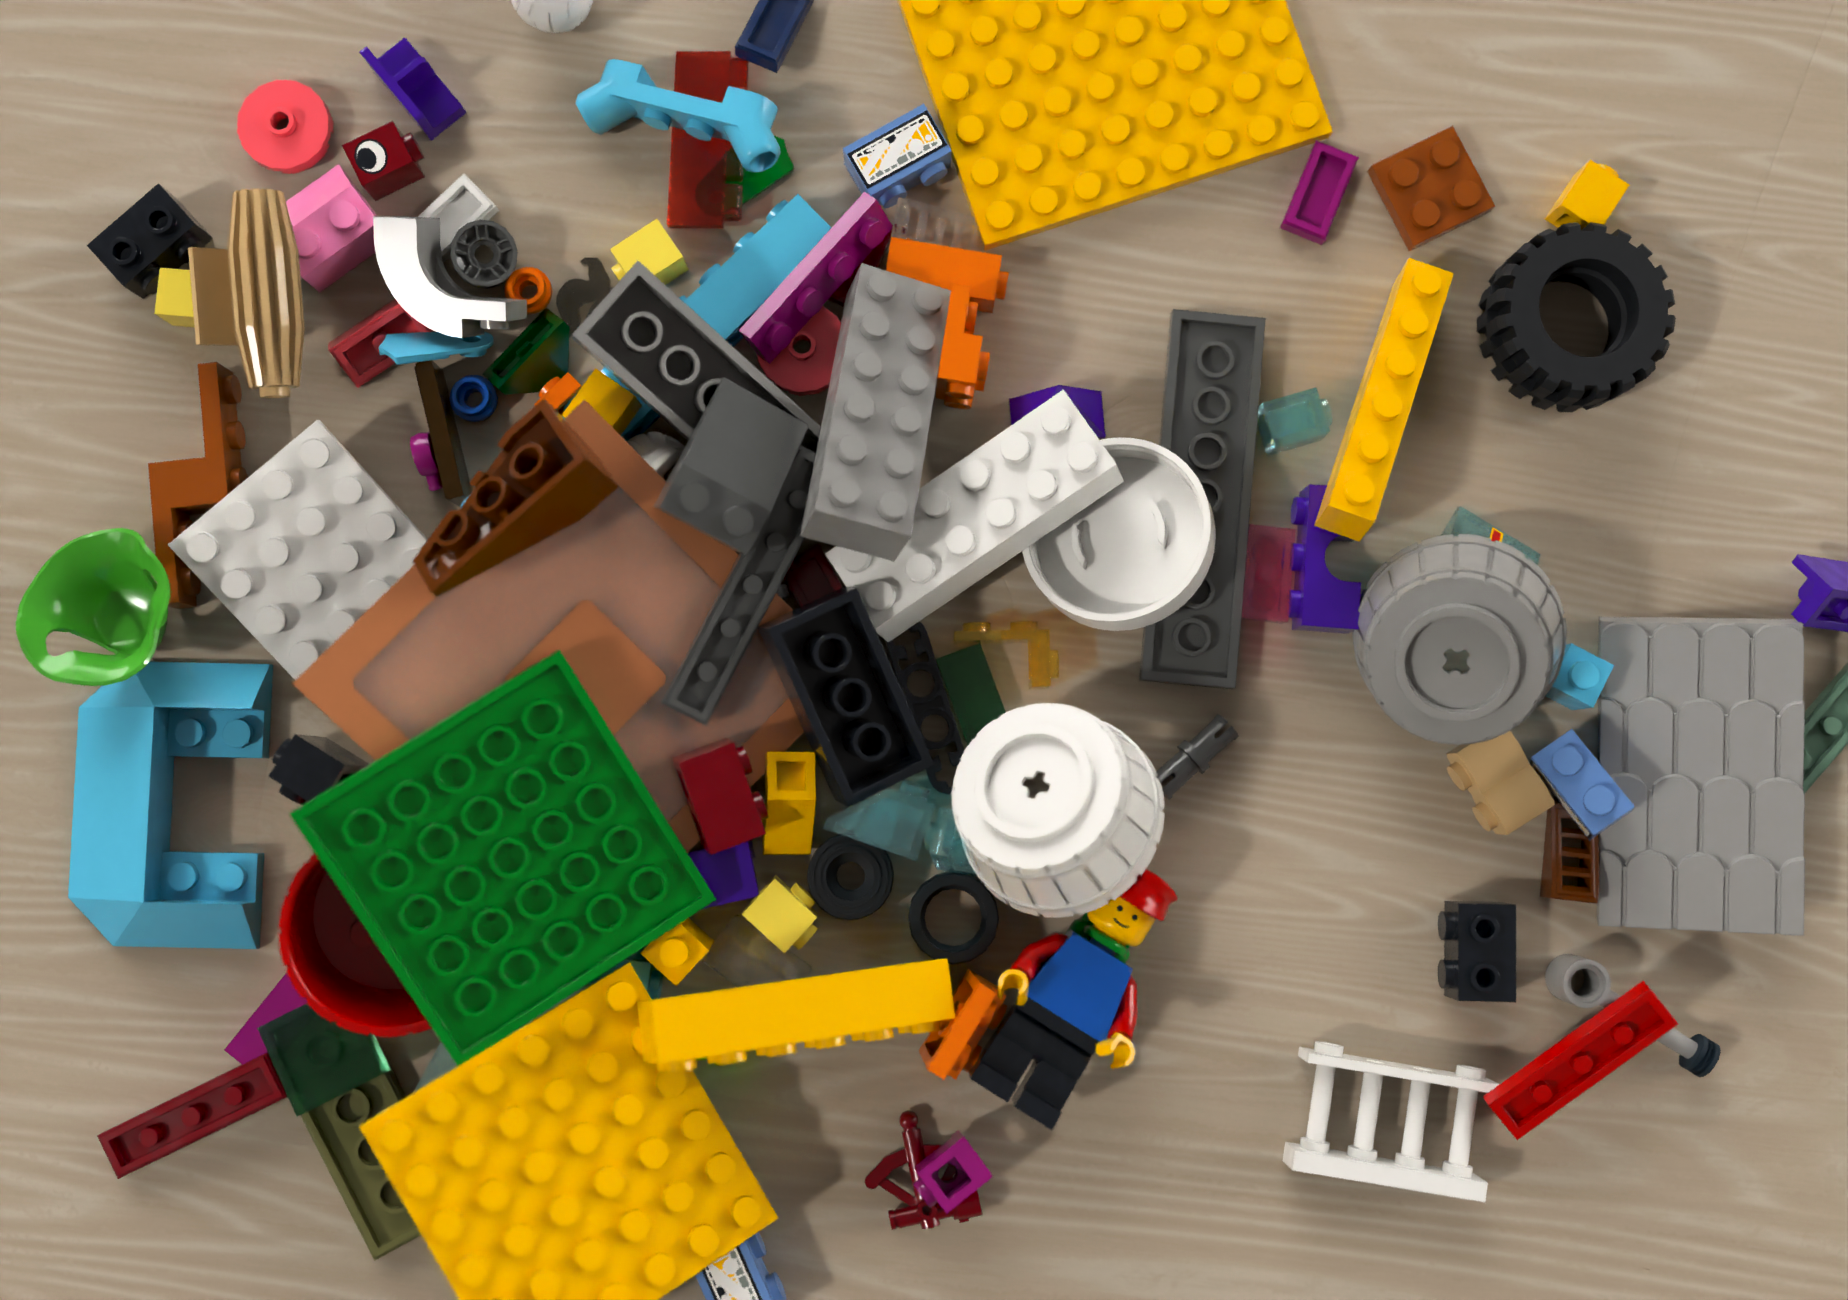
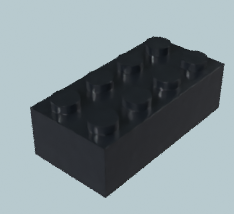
M842 587L758 626L764 644L836 801L850 807L935 765L856 587Z

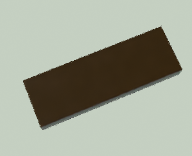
M433 360L415 363L414 369L444 495L447 500L460 507L462 502L471 494L472 488L469 484L470 480L453 409L450 404L444 371Z

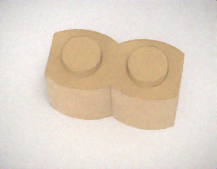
M1511 731L1491 740L1459 745L1446 753L1451 764L1447 767L1449 776L1460 790L1464 791L1467 789L1471 793L1476 804L1472 808L1473 813L1480 825L1487 831L1493 830L1496 834L1508 835L1555 805L1549 790L1529 764L1522 747Z

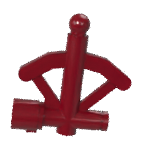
M904 1111L899 1118V1123L904 1130L902 1131L904 1148L886 1155L865 1178L867 1188L875 1189L879 1185L909 1205L897 1208L894 1211L893 1209L888 1210L892 1230L898 1227L904 1228L921 1224V1229H929L939 1226L940 1219L953 1217L954 1220L959 1219V1222L962 1223L969 1221V1218L983 1215L978 1190L947 1214L938 1202L931 1208L928 1206L913 1185L920 1178L913 1167L939 1148L941 1144H923L921 1130L917 1127L918 1116L913 1111ZM908 1163L915 1197L886 1178L893 1169ZM948 1163L941 1179H952L956 1172L955 1166Z

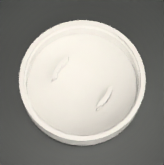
M1121 437L1100 440V442L1117 464L1124 482L1027 547L1022 553L1034 582L1060 612L1070 619L1092 628L1124 631L1142 628L1165 619L1181 608L1195 594L1205 579L1212 563L1215 551L1216 527L1211 505L1199 479L1181 458L1168 449L1146 440Z

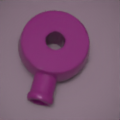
M420 432L411 436L410 447L418 472L421 476H426L430 491L442 489L443 486L430 432Z

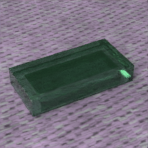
M980 643L936 659L967 746L987 724L1006 713Z

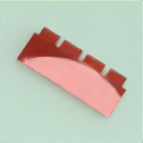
M676 51L674 92L722 103L728 86L748 90L749 61L739 57H732L730 51ZM672 127L667 212L668 228L724 229V221L737 222L742 219L743 187L739 184L726 183V181H743L744 168L729 141L712 137L710 141H703L692 137L683 129Z

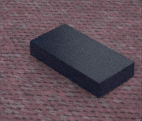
M759 0L735 45V56L778 73L814 0Z

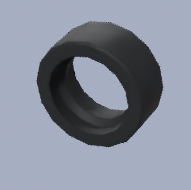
M952 871L936 874L921 884L911 899L908 921L911 936L923 953L934 960L947 958L948 964L955 965L970 962L986 952L996 937L999 915L996 901L983 883L969 874ZM950 889L962 890L974 897L980 906L982 916L980 929L976 935L965 944L956 946L945 945L934 939L928 931L925 922L926 909L932 898L940 892Z

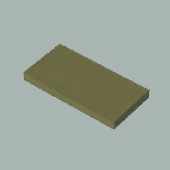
M376 1039L291 1085L294 1093L290 1095L374 1261L421 1236L420 1231L359 1125L406 1097Z

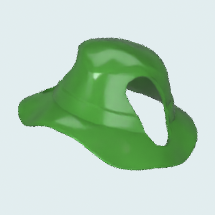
M113 528L96 531L66 543L42 566L19 604L16 633L24 655L38 672L51 680L61 683L103 686L118 683L132 677L151 661L165 634L170 601L168 575L159 559L145 544L142 536L131 529ZM53 631L70 632L102 646L108 651L115 653V655L69 651L62 655L52 656L47 651L46 638Z

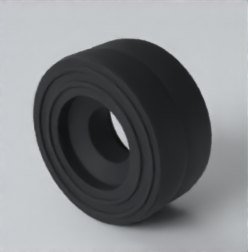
M843 833L825 841L813 854L807 872L809 891L816 904L829 915L844 920L865 918L880 909L890 895L894 879L893 865L887 851L876 840L860 833ZM855 862L863 868L865 879L859 888L848 890L839 884L837 871L842 864Z

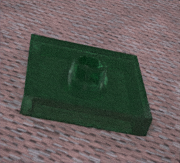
M304 1004L257 1028L297 1117L391 1071L374 1034L369 1033L367 1036L336 1026V1022L333 1021L331 1023L318 1015L308 1004Z

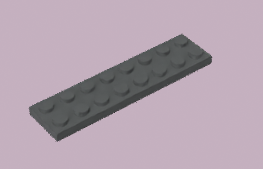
M1173 309L1170 314L1159 445L1181 458L1199 479L1214 515L1216 542L1208 573L1195 594L1170 616L1143 628L1139 681L1222 689L1236 688L1266 318Z

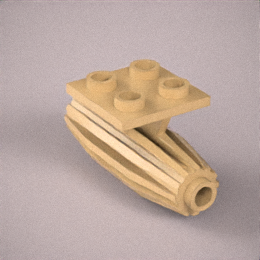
M260 188L236 190L232 194L228 248H188L196 345L238 346L249 389H259L260 398L290 397L291 388L300 387L305 333L299 251L283 192Z

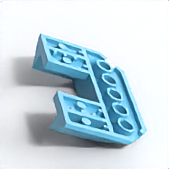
M149 662L145 668L132 677L118 683L101 686L79 707L68 898L112 946L260 948L264 853L170 851L175 757L269 759L273 683L272 664Z

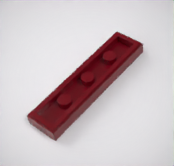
M272 1049L97 1135L119 1179L264 1109L294 1092Z

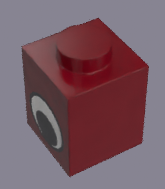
M393 121L342 145L362 187L375 201L425 177L417 162L424 159V155L411 132L403 135Z

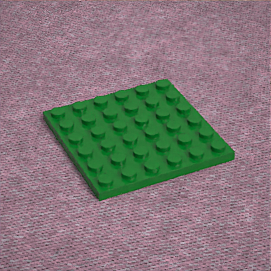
M559 649L312 798L289 814L457 1066L498 1043L716 900Z

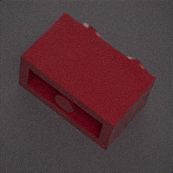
M723 738L671 758L705 851L713 855L766 834L762 820L768 818L767 809L759 791L751 792L746 775L752 773V767L743 746L736 747L733 741Z

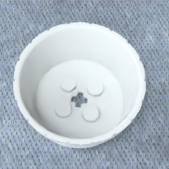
M1038 703L1019 707L1002 714L998 719H994L987 724L965 749L957 766L952 788L954 821L961 836L967 859L981 882H984L985 887L1006 905L1009 903L1012 908L1026 914L1035 916L1041 914L1043 917L1051 918L1075 916L1074 914L1076 913L1081 915L1094 911L1108 904L1109 900H1115L1125 893L1138 880V875H1142L1150 864L1157 850L1155 846L1160 842L1164 826L1165 813L1162 812V809H1165L1164 794L1160 779L1156 778L1158 774L1147 755L1119 729L1099 720L1084 710L1064 704ZM1038 772L1044 773V782L1050 785L1047 793L1039 792L1035 799L1029 798V790L1023 786L1026 778L1034 779Z

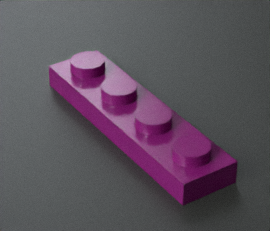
M863 192L738 330L756 354L770 364L789 345L794 336L812 316L820 311L823 304L852 275L859 264L883 241L887 233L893 228L877 199Z

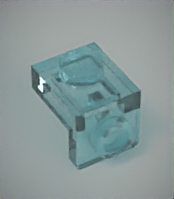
M940 807L937 821H930L925 836V850H930V856L937 870L977 876L963 849L961 836L956 827L952 809Z

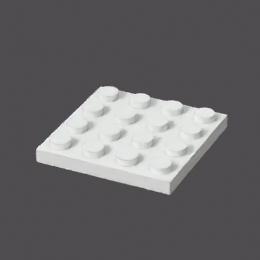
M316 420L171 541L168 546L296 680L415 565L413 559L428 539L320 420Z

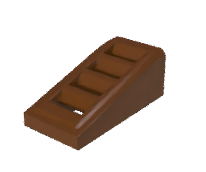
M1555 803L1553 807L1547 810L1540 897L1598 904V835L1589 841L1580 829L1561 827V818H1572L1561 804ZM1562 837L1581 839V848L1563 847ZM1562 856L1580 858L1579 867L1562 866ZM1562 875L1578 877V886L1562 885Z

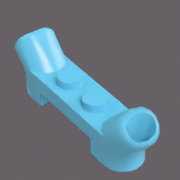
M610 59L606 62L600 82L577 95L576 105L583 119L594 133L600 135L634 117L642 119L649 126L659 130H668L669 127L685 130L692 137L703 141H710L712 137L727 140L732 145L742 167L749 172L758 173L771 168L777 162L781 153L780 146L771 131L778 107L768 98L752 91L728 86L723 102L720 103L658 88L643 65Z

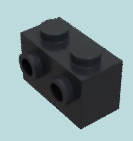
M158 183L87 246L125 288L144 299L147 295L157 292L160 268L178 269L184 263H189L188 248H205V245L213 238L182 203Z
M295 734L292 739H286L275 752L272 759L275 766L268 777L282 785L279 792L283 796L303 805L369 763L327 737Z
M1444 901V911H1441L1438 916V934L1440 939L1444 940V959H1441L1438 964L1439 986L1444 989V996L1457 1001L1516 1002V905L1504 902Z

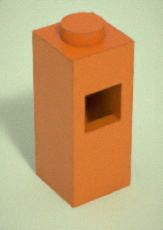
M891 237L886 271L951 290L952 283L971 286L969 302L978 303L977 311L993 313L995 299H1005L1009 272L1000 271L1002 255Z

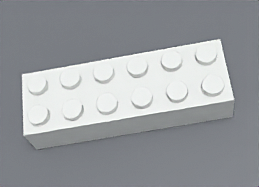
M1062 390L919 489L912 536L895 561L839 546L834 547L825 554L845 586L858 589L876 632L887 642H890L1123 483L1124 480L1113 458L1066 392Z

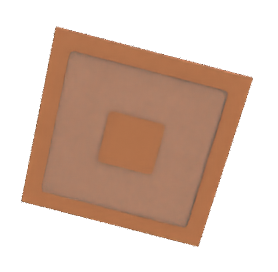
M584 399L564 420L598 456L619 488L579 522L439 597L430 592L418 569L413 565L292 684L374 760H377L559 649L688 853L700 841L671 758L727 738L733 741L736 747L743 746L748 755L752 773L746 775L751 788L765 773V754L767 752H785L804 733V730L758 628L706 726L661 703L732 569L738 554L727 546L653 507L666 481ZM776 593L760 625L793 611V609Z

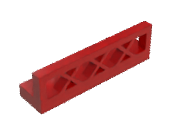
M1641 981L1488 1092L1483 1098L1501 1122L1518 1140L1678 1025V1022L1644 981Z

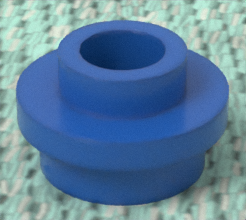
M468 375L462 377L451 389V407L463 420L469 422L483 421L490 417L497 407V391L493 384L482 376ZM474 392L481 393V403L476 407H470L468 405V397Z

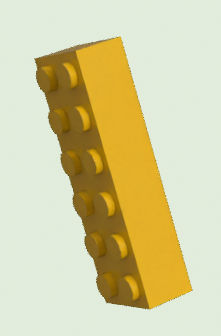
M947 958L637 1002L643 1060L647 1063L657 1064L658 1071H666V1073L697 1068L696 1058L707 1057L708 1064L717 1063V1065L746 1061V1051L756 1049L757 1056L767 1055V1057L797 1053L796 1043L804 1042V1048L816 1047V1049L843 1046L846 1045L845 1035H851L852 1041L864 1040V1042L893 1038V1028L898 1029V1034L934 1032L941 1030L940 1021L956 1018Z

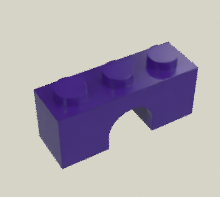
M1309 484L1299 492V497L1293 498L1291 507L1292 525H1297V543H1292L1289 549L1288 568L1289 571H1295L1294 590H1289L1287 593L1286 616L1287 618H1292V630L1348 634L1354 632V630H1359L1360 612L1358 608L1361 598V582L1343 581L1333 576L1325 563V551L1331 541L1353 542L1355 540L1314 526L1327 485Z

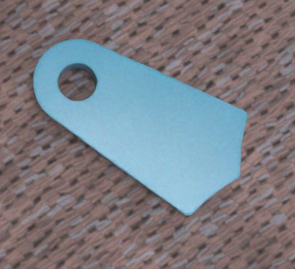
M439 332L386 334L384 341L379 346V353L389 356L396 365L446 359L454 354H460L464 357H479L486 354L487 349L493 346L494 340L493 336L487 332H484V335L465 338L448 336Z

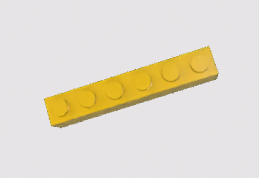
M1408 258L1393 283L1314 526L1360 542L1375 523L1454 273Z

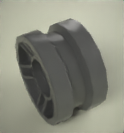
M477 220L467 223L457 231L451 242L450 256L455 271L465 282L474 287L489 289L500 286L511 276L516 268L518 251L514 238L506 228L494 221ZM480 245H487L493 251L494 256L489 263H480L476 259L475 252L480 248Z

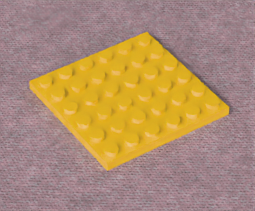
M630 962L359 1125L459 1300H659L778 1219L776 1212L694 1071L691 1069L666 1073V1071H658L657 1064L644 1062L637 1002L652 999Z

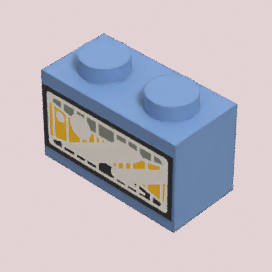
M925 104L843 148L844 165L861 194L866 192L877 199L883 208H890L898 204L907 196L908 193L906 191L921 183L924 186H929L938 182L947 174V169L951 167L952 151Z
M1573 729L1531 757L1529 764L1589 841L1628 815L1635 808Z
M759 1232L695 1275L706 1300H786L785 1290L776 1272L769 1274L762 1259V1256H765L767 1253Z

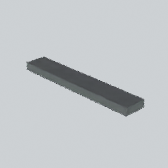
M801 445L772 511L748 556L739 553L661 701L662 704L705 726L710 720L805 539L800 534L816 453Z

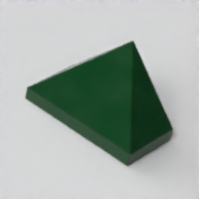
M545 308L482 375L505 395L540 392L543 386L555 377L562 378L568 372L570 327L552 311Z

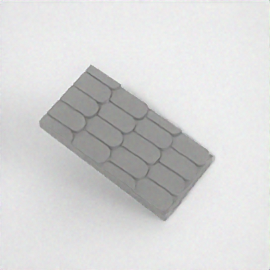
M1599 617L1598 657L1613 664L1614 667L1598 697V762L1635 808L1628 815L1598 835V926H1626L1653 929L1674 928L1677 930L1728 931L1756 934L1778 933L1780 935L1804 936L1805 794L1803 792L1805 703L1803 701V623L1798 622L1796 619Z

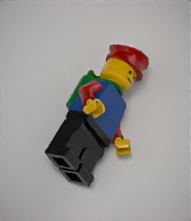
M1145 869L1142 875H1138V880L1115 900L1111 899L1108 901V904L1094 911L1084 913L1081 919L1074 920L1065 934L1054 932L1027 945L1011 968L999 977L998 998L1002 999L1003 993L1010 988L1019 990L1018 997L981 1051L976 1063L968 1071L969 1078L1007 1103L1013 1095L1012 1102L1015 1108L1050 1130H1053L1062 1114L1061 1110L1095 1051L1100 1057L1114 1053L1113 1062L1110 1064L1111 1069L1128 1066L1134 1060L1135 1049L1132 1044V1038L1138 1018L1137 982L1131 976L1132 968L1125 964L1130 956L1128 948L1129 946H1139L1155 920L1164 921L1170 905L1178 900L1175 891L1158 875L1148 869ZM1031 1060H1035L1030 1069L1028 1070L1027 1074L1025 1075L1024 1079L1022 1080L1021 1084L1019 1085L1018 1089L1016 1090L1018 1086L1017 1083L1024 1074Z

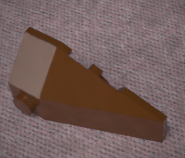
M545 398L505 432L497 443V446L502 451L486 473L478 470L469 482L474 487L469 497L459 510L447 512L413 559V563L430 592L436 597L451 591L579 522L619 488L598 456Z

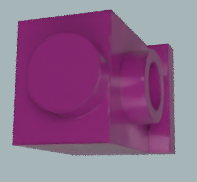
M959 1130L951 1135L948 1141L913 1167L920 1177L913 1183L919 1194L930 1208L938 1202L946 1214L993 1177ZM944 1164L954 1165L956 1172L952 1179L942 1180L939 1178V1169Z

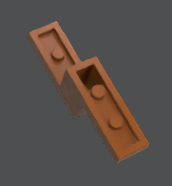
M218 362L198 364L205 457L148 463L155 555L163 565L169 578L170 601L168 607L175 609L197 607L196 595L200 593L201 580L168 544L193 524L190 520V515L205 514L248 478L246 470L242 467L240 449L245 448V432L237 416V403H240L242 399L241 385L234 372Z

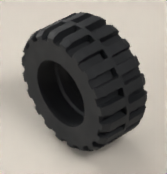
M1577 222L1562 224L1555 231L1549 228L1537 234L1528 243L1522 245L1494 272L1489 279L1490 287L1482 293L1479 307L1485 310V312L1477 318V333L1486 334V341L1479 345L1483 358H1493L1496 367L1490 371L1498 382L1505 377L1512 384L1509 389L1511 394L1518 399L1528 394L1533 397L1531 401L1532 406L1544 410L1556 404L1558 412H1574L1581 407L1588 410L1598 407L1632 389L1656 369L1655 362L1664 358L1670 346L1669 341L1664 338L1674 332L1676 318L1674 315H1668V309L1675 305L1673 290H1665L1662 283L1668 277L1662 265L1656 268L1648 259L1653 253L1643 243L1637 248L1630 244L1631 235L1619 229L1612 234L1606 233L1607 227L1605 224L1590 222L1582 230L1581 225ZM1555 281L1570 282L1585 288L1596 297L1602 305L1608 321V339L1603 353L1597 357L1577 356L1559 347L1549 337L1543 327L1539 311L1540 295L1547 283Z

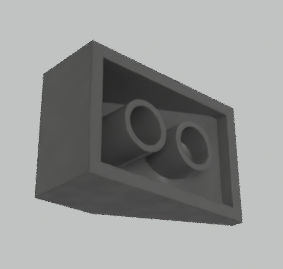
M723 377L653 507L728 548L748 556L772 511L809 425Z

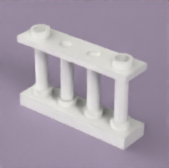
M1315 1041L1314 1049L1299 1047L1298 1056L1308 1063L1316 1064L1306 1137H1301L1300 1144L1285 1142L1283 1162L1291 1170L1473 1201H1486L1488 1182L1472 1173L1473 1167L1468 1165L1478 1091L1488 1093L1499 1085L1485 1077L1486 1070L1467 1065H1456V1072L1347 1055L1343 1054L1344 1046ZM1336 1068L1364 1072L1354 1144L1348 1145L1347 1152L1329 1149L1330 1143L1325 1141ZM1383 1075L1411 1080L1401 1153H1396L1395 1160L1377 1157L1378 1151L1373 1149ZM1431 1083L1458 1088L1449 1159L1443 1161L1442 1168L1425 1165V1158L1421 1157Z

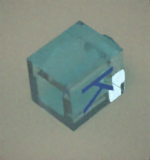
M1317 387L1266 401L1259 406L1257 425L1266 455L1270 456L1318 442L1330 433L1329 426L1332 425L1331 410L1326 399H1320Z

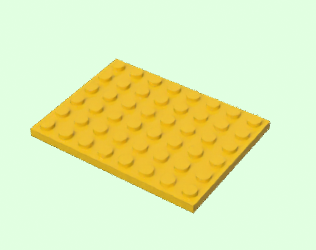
M897 0L946 142L952 151L951 156L984 251L1315 143L1316 140L1328 139L1333 132L1285 0Z

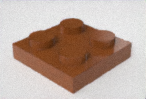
M1453 126L1371 165L1367 171L1409 251L1489 213L1495 207Z

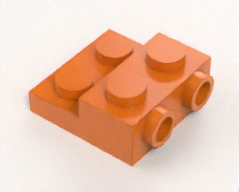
M952 283L935 398L944 399V405L951 408L971 409L974 391H984L990 352L981 351L983 336L973 335L978 303L969 302L971 286Z
M967 970L953 993L956 1018L940 1021L941 1030L929 1032L918 1050L927 1070L945 1080L947 1075L956 1080L962 1070L970 1071L982 1050V1047L978 1045L987 1028L994 1030L998 1026L1007 1009V1005L1003 1003L1007 995L1003 993V998L999 999L998 986L972 970Z

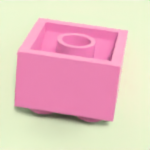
M339 164L286 201L299 251L300 275L319 293L376 253L373 216H377V214Z

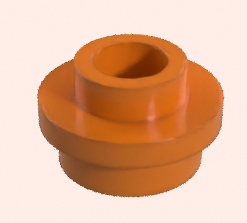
M523 267L514 271L507 279L505 296L509 299L527 300V314H535L545 309L552 298V285L548 277L541 270L533 267ZM528 285H534L537 287L536 295L530 299L523 298V289Z

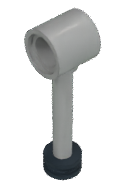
M1563 954L1554 958L1546 969L1545 981L1547 988L1553 996L1562 1001L1582 1008H1593L1598 1005L1606 1008L1621 997L1610 990L1611 980L1607 970L1603 965L1594 960L1573 954ZM1581 969L1584 974V983L1579 990L1574 992L1571 987V978L1576 971ZM1673 1028L1657 1039L1663 1045L1680 1054L1679 1065L1697 1077H1704L1709 1074L1720 1057V1046L1702 1034H1696L1689 1038Z

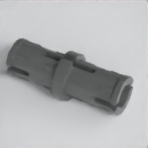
M1217 714L1190 742L1184 740L1178 745L1179 752L1156 771L1158 774L1156 778L1160 779V783L1168 776H1173V779L1162 788L1163 794L1168 800L1198 771L1203 774L1210 768L1208 762L1229 743L1239 737L1232 726L1218 738L1214 737L1228 723L1221 715Z

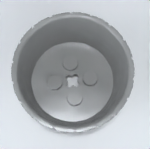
M1451 534L1425 539L1420 544L1416 542L1400 550L1390 557L1388 563L1385 562L1373 574L1366 584L1367 589H1363L1361 594L1360 606L1358 608L1360 612L1359 630H1354L1352 637L1355 659L1360 674L1369 691L1373 694L1376 702L1386 715L1405 730L1426 740L1443 744L1462 745L1475 744L1501 736L1520 725L1532 714L1552 688L1559 674L1567 638L1566 618H1563L1564 609L1561 599L1554 585H1550V579L1530 558L1526 559L1524 557L1525 554L1500 541L1496 540L1493 542L1491 538L1478 535L1459 534L1454 536ZM1452 648L1457 653L1464 649L1470 653L1466 660L1469 669L1464 673L1457 668L1448 672L1443 667L1448 661L1444 654L1446 650Z

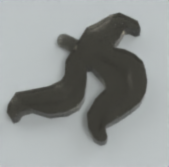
M584 257L580 261L583 266L588 267L590 280H568L556 296V306L562 320L570 327L569 338L581 325L579 309L583 305L595 301L590 307L587 318L614 288L611 287V279L598 258Z

